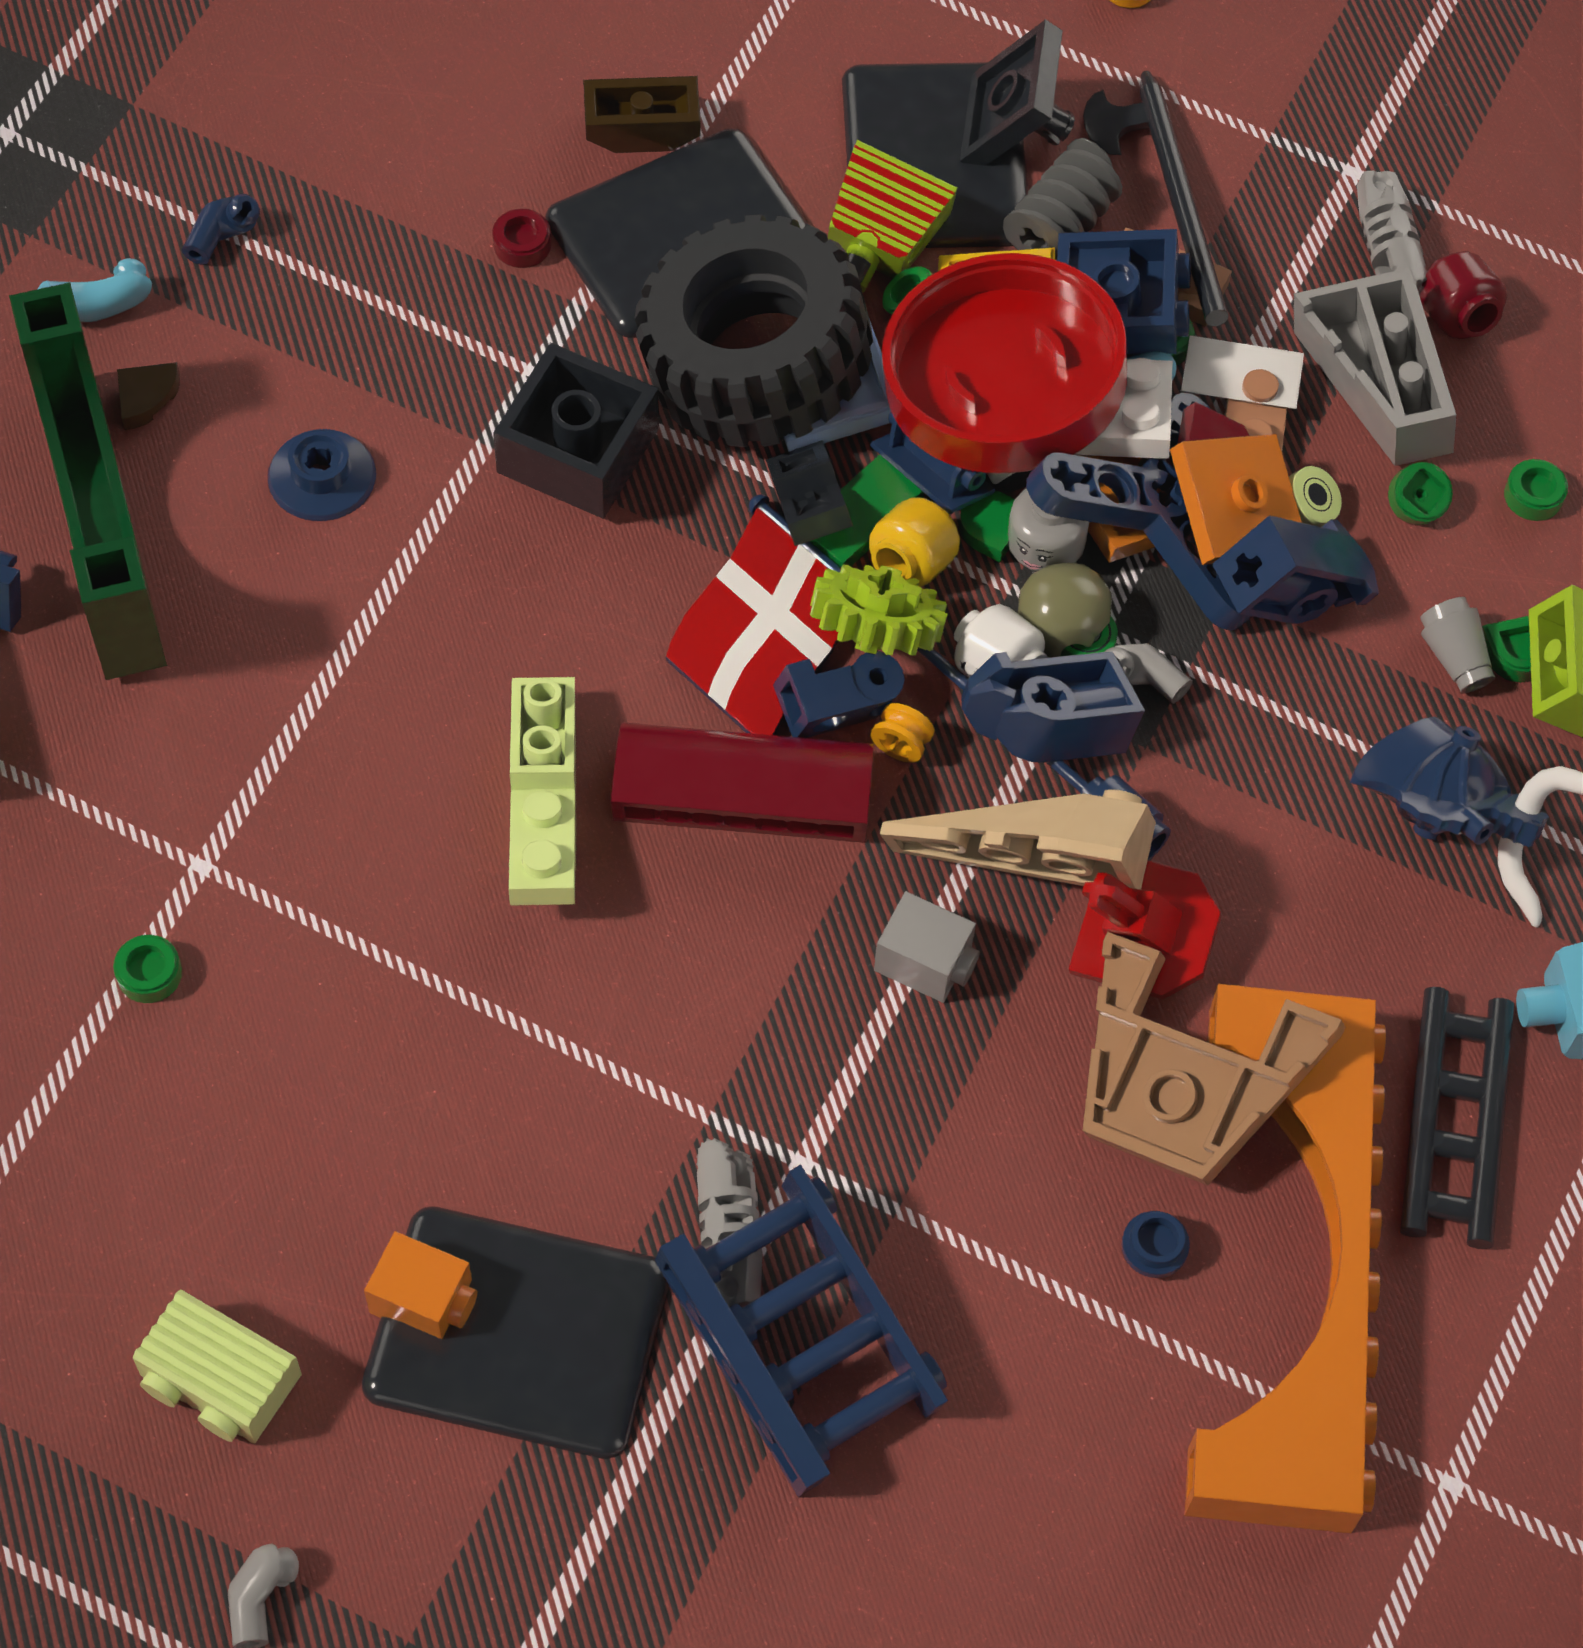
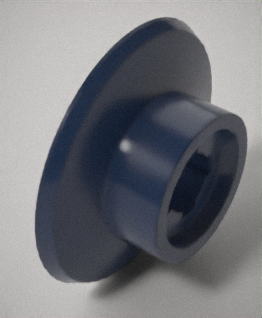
M330 429L311 430L291 438L276 452L268 469L269 490L277 504L291 515L310 521L334 520L354 512L368 499L376 481L375 462L368 449L354 437ZM315 464L330 466L324 471L311 468Z

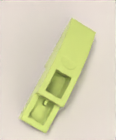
M575 677L512 678L510 905L575 904Z

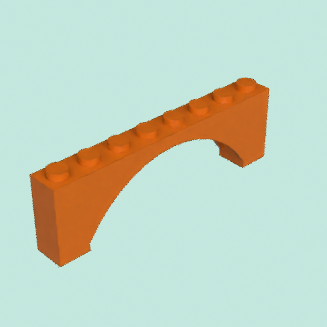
M1218 984L1209 1010L1208 1043L1254 1061L1260 1059L1286 999L1339 1018L1346 1027L1340 1039L1271 1115L1296 1147L1316 1186L1323 1205L1329 1232L1331 1273L1328 1300L1320 1328L1314 1341L1299 1363L1275 1389L1246 1412L1215 1430L1196 1429L1188 1447L1185 1516L1351 1534L1363 1516V1512H1372L1376 1490L1375 1471L1364 1469L1365 1444L1373 1445L1377 1429L1376 1403L1366 1402L1367 1378H1375L1379 1357L1378 1338L1368 1336V1313H1376L1378 1308L1380 1275L1378 1272H1369L1370 1249H1377L1379 1246L1382 1226L1381 1210L1371 1208V1186H1379L1383 1169V1149L1381 1146H1372L1373 1124L1380 1125L1384 1110V1086L1374 1084V1063L1381 1064L1383 1061L1386 1028L1385 1025L1375 1024L1376 1000Z

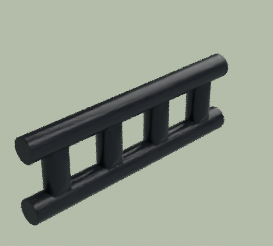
M1428 987L1424 990L1400 1233L1414 1238L1425 1237L1427 1235L1428 1217L1468 1224V1246L1476 1249H1490L1494 1245L1514 1002L1506 998H1493L1488 1001L1487 1017L1448 1011L1450 992L1447 989ZM1446 1037L1485 1043L1482 1076L1443 1070ZM1440 1096L1479 1102L1476 1136L1437 1130ZM1434 1156L1474 1163L1471 1197L1431 1191Z

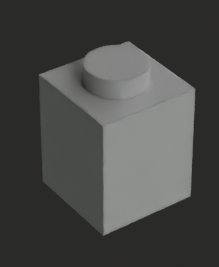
M905 891L877 942L874 971L944 1003L954 982L965 986L975 968L980 954L979 950L972 948L976 923Z

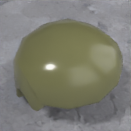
M1074 562L1049 565L1033 573L1023 585L1019 594L1018 614L1043 633L1045 640L1044 653L1047 657H1060L1061 652L1069 645L1081 644L1085 647L1092 645L1095 636H1098L1110 622L1112 593L1102 576L1084 564Z

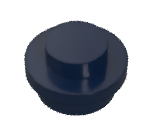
M1148 1211L1141 1213L1128 1223L1123 1233L1122 1252L1125 1260L1132 1269L1147 1277L1163 1278L1174 1274L1184 1265L1189 1254L1190 1240L1185 1227L1178 1219L1165 1212Z

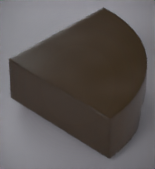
M177 362L117 369L121 417L125 430L144 426L154 420L153 415L160 411L169 400L174 399L178 393L180 372Z

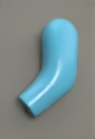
M123 259L114 268V277L91 282H70L81 322L102 320L124 312L143 302L150 294L152 282L146 276L144 264L136 259ZM43 281L38 289L68 282Z

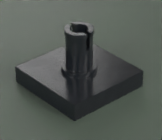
M1045 19L973 73L960 162L986 166L1033 132L1039 134L1054 146L1059 145L1060 140L1063 142L1068 137L1074 126L1075 116L1070 111L1064 110L1054 103L1063 30Z

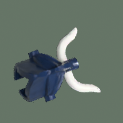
M1438 717L1424 718L1389 734L1366 752L1354 769L1349 783L1365 787L1395 803L1399 814L1407 821L1415 823L1413 830L1419 836L1431 840L1436 839L1438 834L1445 831L1457 835L1463 833L1477 845L1487 841L1492 833L1501 836L1498 844V867L1503 884L1522 909L1531 925L1535 928L1539 927L1542 922L1540 901L1524 873L1522 849L1523 846L1532 847L1535 840L1540 838L1549 818L1546 813L1540 812V809L1550 793L1563 790L1583 795V772L1563 766L1543 769L1526 782L1521 793L1512 794L1508 782L1495 760L1479 745L1480 734L1466 726H1459L1454 730Z

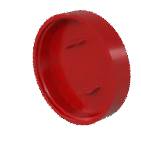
M1021 253L984 255L960 261L939 270L919 283L899 303L889 320L883 338L882 361L886 394L890 410L901 430L914 444L932 457L947 464L976 472H1025L1033 470L1051 453L1076 454L1092 443L1112 422L1121 406L1127 386L1125 326L1112 298L1096 281L1080 270L1063 262L1037 255Z

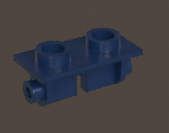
M890 412L888 421L892 424L891 433L871 442V447L948 512V514H953L995 493V488L985 480L986 473L947 464L920 449L901 430L892 412Z

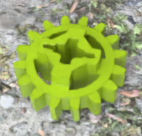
M842 565L841 572L826 569L824 576L817 577L810 603V606H812L811 617L821 619L819 628L827 631L836 630L838 632L837 640L841 642L853 640L856 643L855 648L858 650L876 654L878 650L882 649L886 655L892 656L894 649L902 650L909 655H916L918 647L928 651L933 650L934 643L941 640L948 614L945 613L946 602L935 600L937 592L934 589H922V587H918L920 580L916 578L905 580L901 576L902 571L882 565L879 570H875L871 565H865L864 571L852 568L849 565Z

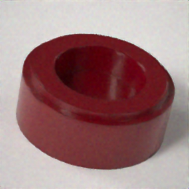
M514 209L502 214L494 223L492 230L493 247L495 254L503 263L516 268H527L539 264L548 256L551 249L550 225L540 213L530 209Z

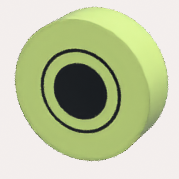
M1307 466L1289 476L1302 523L1322 527L1331 519L1337 518L1341 510V494L1336 482L1326 471L1319 467Z

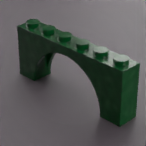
M68 282L9 295L21 348L34 390L73 546L70 554L81 601L105 680L167 666L71 283Z

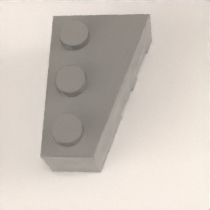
M1411 268L1294 293V334L1391 462L1397 466L1454 453L1456 412Z

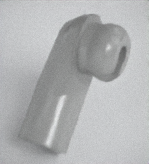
M1149 644L1118 645L1105 651H1113L1131 685H1151L1172 704L1178 702L1193 683L1185 673Z
M271 1543L254 1549L229 1584L228 1602L233 1648H259L269 1643L265 1600L275 1586L285 1587L290 1582H293L299 1571L298 1557L290 1548L281 1547L277 1549L276 1545Z

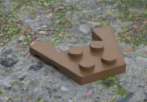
M1107 931L1103 940L1102 956L1105 958L1102 986H1098L1096 1010L1099 1013L1095 1049H1091L1083 1132L1089 1138L1208 1186L1340 1039L1346 1027L1339 1018L1286 999L1260 1059L1254 1061L1143 1018L1140 1015L1165 962V957L1158 950Z

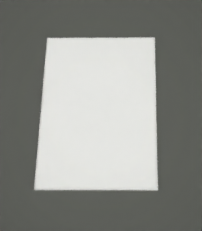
M1190 336L1181 391L1296 409L1304 353ZM1263 369L1274 374L1279 383L1276 396L1267 402H1255L1247 398L1242 390L1243 380L1247 373L1252 370Z

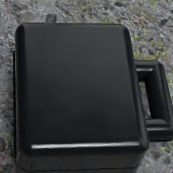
M987 62L854 65L847 69L842 77L847 167L854 145L859 140L957 187L953 209L949 217L925 248L1013 246L1005 237L1003 223L1004 218L1015 210L1017 203L1028 195L1024 139L986 166L960 162L972 75Z
M732 128L719 131L555 202L548 208L545 214V219L550 225L552 235L614 330L621 336L628 338H637L636 332L638 328L635 322L636 305L643 298L641 290L651 272L659 273L657 266L659 261L670 249L676 252L683 247L682 242L684 238L696 231H699L702 235L714 230L713 223L729 219L731 224L744 222L747 215H763L766 221H776L777 216L792 218L799 222L801 229L808 224L747 135L738 129Z
M436 1206L425 1207L417 1211L410 1220L406 1236L469 1262L472 1277L469 1287L477 1290L476 1302L465 1325L462 1328H458L450 1324L443 1339L398 1320L381 1317L362 1378V1391L367 1400L380 1407L596 1458L610 1459L621 1454L627 1447L669 1290L668 1282L655 1263L656 1257Z

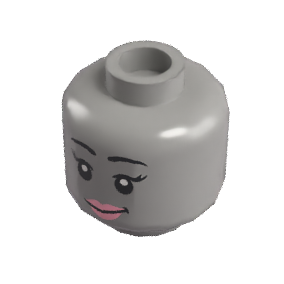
M1026 488L1014 500L1010 512L1008 527L1010 551L1020 564L1033 571H1038L1054 564L1074 563L1083 554L1089 522L1057 517L1045 513L1032 501Z

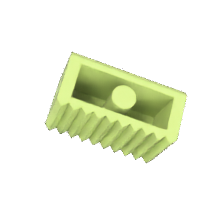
M181 1289L175 1293L173 1301L168 1303L165 1312L159 1316L157 1324L151 1327L149 1335L143 1339L141 1346L135 1350L133 1355L136 1367L143 1377L140 1386L148 1394L170 1407H175L180 1400L186 1402L192 1408L198 1409L201 1412L197 1418L198 1421L209 1431L229 1442H232L238 1434L249 1442L256 1443L302 1375L297 1358Z

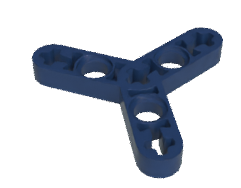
M1182 392L1176 394L1171 399L1170 449L1178 443L1183 409L1194 402L1208 407L1204 401L1191 393ZM1051 453L1030 472L1026 480L1027 491L1036 506L1045 513L1057 517L1144 531L1206 617L1216 626L1232 631L1239 629L1252 617L1238 614L1213 565H1202L1201 560L1195 557L1186 546L1185 540H1188L1197 547L1176 471L1168 464L1165 458H1141L1139 465L1134 466L1066 453ZM1099 483L1105 484L1114 492L1119 500V504L1105 496L1100 490ZM1158 488L1165 491L1161 495L1160 500L1159 493L1156 491Z

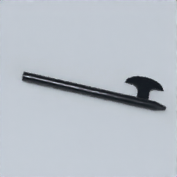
M1143 71L1140 82L1141 103L1116 106L1107 100L1104 90L1098 91L1086 103L1083 114L1084 126L1090 140L1110 155H1122L1119 140L1124 134L1150 128L1185 253H1190L1191 274L1205 322L1209 326H1219L1228 320L1229 315L1167 104L1159 83L1150 71Z

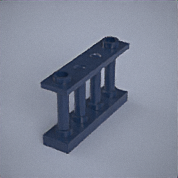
M801 1164L788 1172L781 1186L790 1200L707 1249L701 1244L693 1248L683 1233L662 1245L655 1258V1263L798 1497L818 1486L828 1477L830 1471L824 1462L831 1459L830 1450L913 1399L925 1419L936 1413L948 1401L942 1392L947 1387V1382L939 1365L928 1352L925 1351L919 1355L832 1214L837 1212V1206L831 1192L818 1176L810 1179ZM804 1223L826 1258L748 1305L741 1307L736 1303L729 1307L715 1285L721 1281L720 1273ZM838 1282H841L862 1317L783 1365L777 1367L776 1364L771 1363L765 1367L751 1344L757 1340L756 1332ZM877 1340L899 1376L816 1427L810 1422L801 1426L788 1404L789 1401L794 1399L792 1391Z

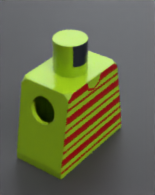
M857 140L831 218L828 240L831 239L838 242L848 253L850 263L855 265L862 292H865L875 270L894 278L900 272L911 267L949 217L953 209L957 187Z

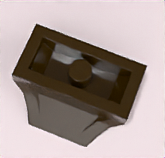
M698 76L583 80L587 141L613 153L673 151L700 136L701 120Z

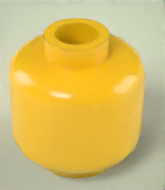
M915 497L897 504L875 525L869 537V550L874 568L879 570L882 565L902 571L901 576L905 580L911 578L920 580L918 587L930 583L953 561L959 551L960 544L956 524L948 512L937 503L925 498Z

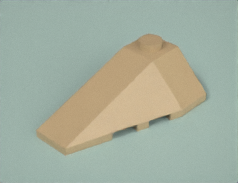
M1105 790L1103 797L1077 794L886 821L882 823L880 835L893 852L1084 886L1085 882H1093L1099 872H1107L1128 887L1141 889L1156 822L1148 805L1142 804V799L1139 796L1121 790Z

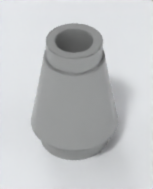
M1457 597L1439 603L1421 615L1420 619L1424 626L1421 636L1454 683L1457 684L1461 693L1478 690L1495 679L1491 669L1492 665L1478 609L1470 608L1465 597Z

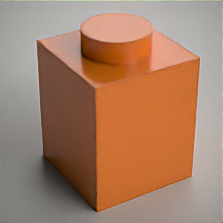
M394 1231L364 1289L370 1314L379 1318L389 1317L440 1339H443L450 1324L458 1328H462L465 1325L477 1298V1290L469 1287L472 1281L469 1262L397 1231Z

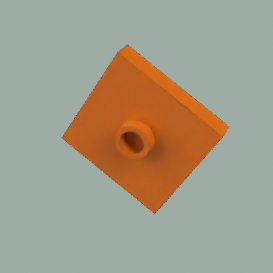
M1277 434L1183 441L1170 449L1202 565L1214 563L1269 515L1301 522Z

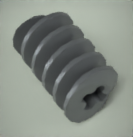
M1086 138L1074 139L1067 146L1066 151L1057 157L1054 165L1044 172L1041 180L1031 187L1028 195L1017 203L1015 210L1004 218L1003 230L1006 239L1017 250L1055 247L1057 258L1059 233L1089 232L1094 228L1097 223V217H1102L1109 210L1110 203H1113L1122 195L1123 186L1121 180L1114 171L1107 153L1096 143Z

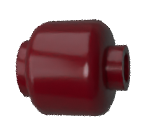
M1468 251L1451 253L1436 260L1429 267L1426 273L1427 280L1422 283L1418 293L1423 309L1447 336L1457 339L1478 337L1488 333L1498 324L1507 300L1506 287L1479 255Z

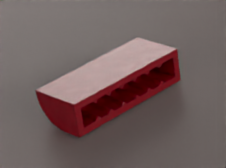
M622 722L617 742L611 794L613 821L865 843L874 744Z

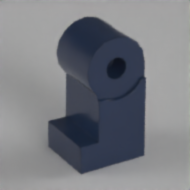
M877 651L876 654L865 653L859 656L852 666L849 665L815 674L810 659L788 664L773 684L792 737L809 738L879 717L885 706L892 703V700L901 692L905 679L903 669L898 661L891 655Z

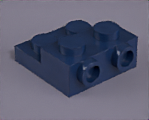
M1177 229L1059 233L1057 261L1068 264L1091 277L1112 298L1125 326L1127 355H1139L1148 352L1177 354V337H1188L1190 325L1189 301H1178L1179 289H1189L1191 287L1190 253H1179Z

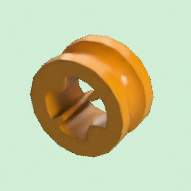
M900 703L886 705L881 714L882 722L875 724L871 731L872 741L881 751L903 762L919 761L925 750L923 744L930 742L934 735L935 729L933 724L926 716L910 706Z

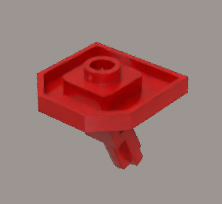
M1147 860L1141 889L1130 888L1107 872H1099L1093 882H1085L1082 894L1089 899V903L1068 970L1070 974L1102 983L1105 958L1102 956L1103 940L1108 931L1158 950L1165 957V962L1149 996L1165 999L1204 978L1220 924L1221 912L1198 873Z

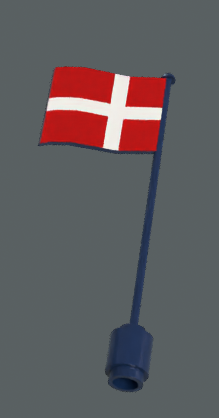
M759 494L754 496L749 502V511L753 516L730 559L684 615L670 642L666 661L744 732L775 735L784 718V713L773 687L786 665L810 659L816 674L832 654L839 641L837 640L838 632L836 630L827 631L819 628L821 619L811 617L812 606H810L817 577H823L826 569L841 572V568L810 541L795 546L786 520L768 505V496ZM918 647L917 651L964 691L968 681L965 675L935 649L928 651ZM1064 761L1045 762L1078 790L1080 794L1103 797L1105 790H1121L1139 796L1142 799L1141 803L1148 805L1156 822L1148 860L1150 861L1165 845L1170 836L1171 829L1162 822L1164 815L1120 776L1113 775L1106 780L1097 777L1088 783Z

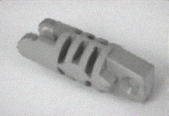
M1364 171L1357 183L1359 217L1375 274L1379 275L1411 268L1418 289L1427 280V270L1425 269L1423 250L1411 206L1396 173L1391 171Z
M707 1138L705 1143L701 1142V1147L698 1148V1155L696 1156V1165L698 1166V1210L702 1212L699 1214L700 1229L703 1230L701 1232V1245L705 1249L759 1218V1211L756 1209L758 1206V1196L755 1186V1174L753 1172L754 1165H752L753 1159L750 1158V1155L739 1150L734 1152L733 1149L728 1147V1144L715 1138L713 1140ZM762 1248L720 1273L721 1281L715 1285L729 1307L736 1303L744 1307L760 1297Z

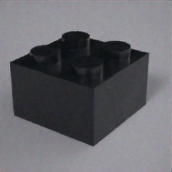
M550 342L493 432L497 473L604 519L659 430V388Z

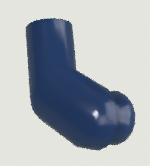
M238 194L206 204L201 210L182 248L184 256L196 264H207L219 241L244 234L256 225L260 215L258 202L248 194Z

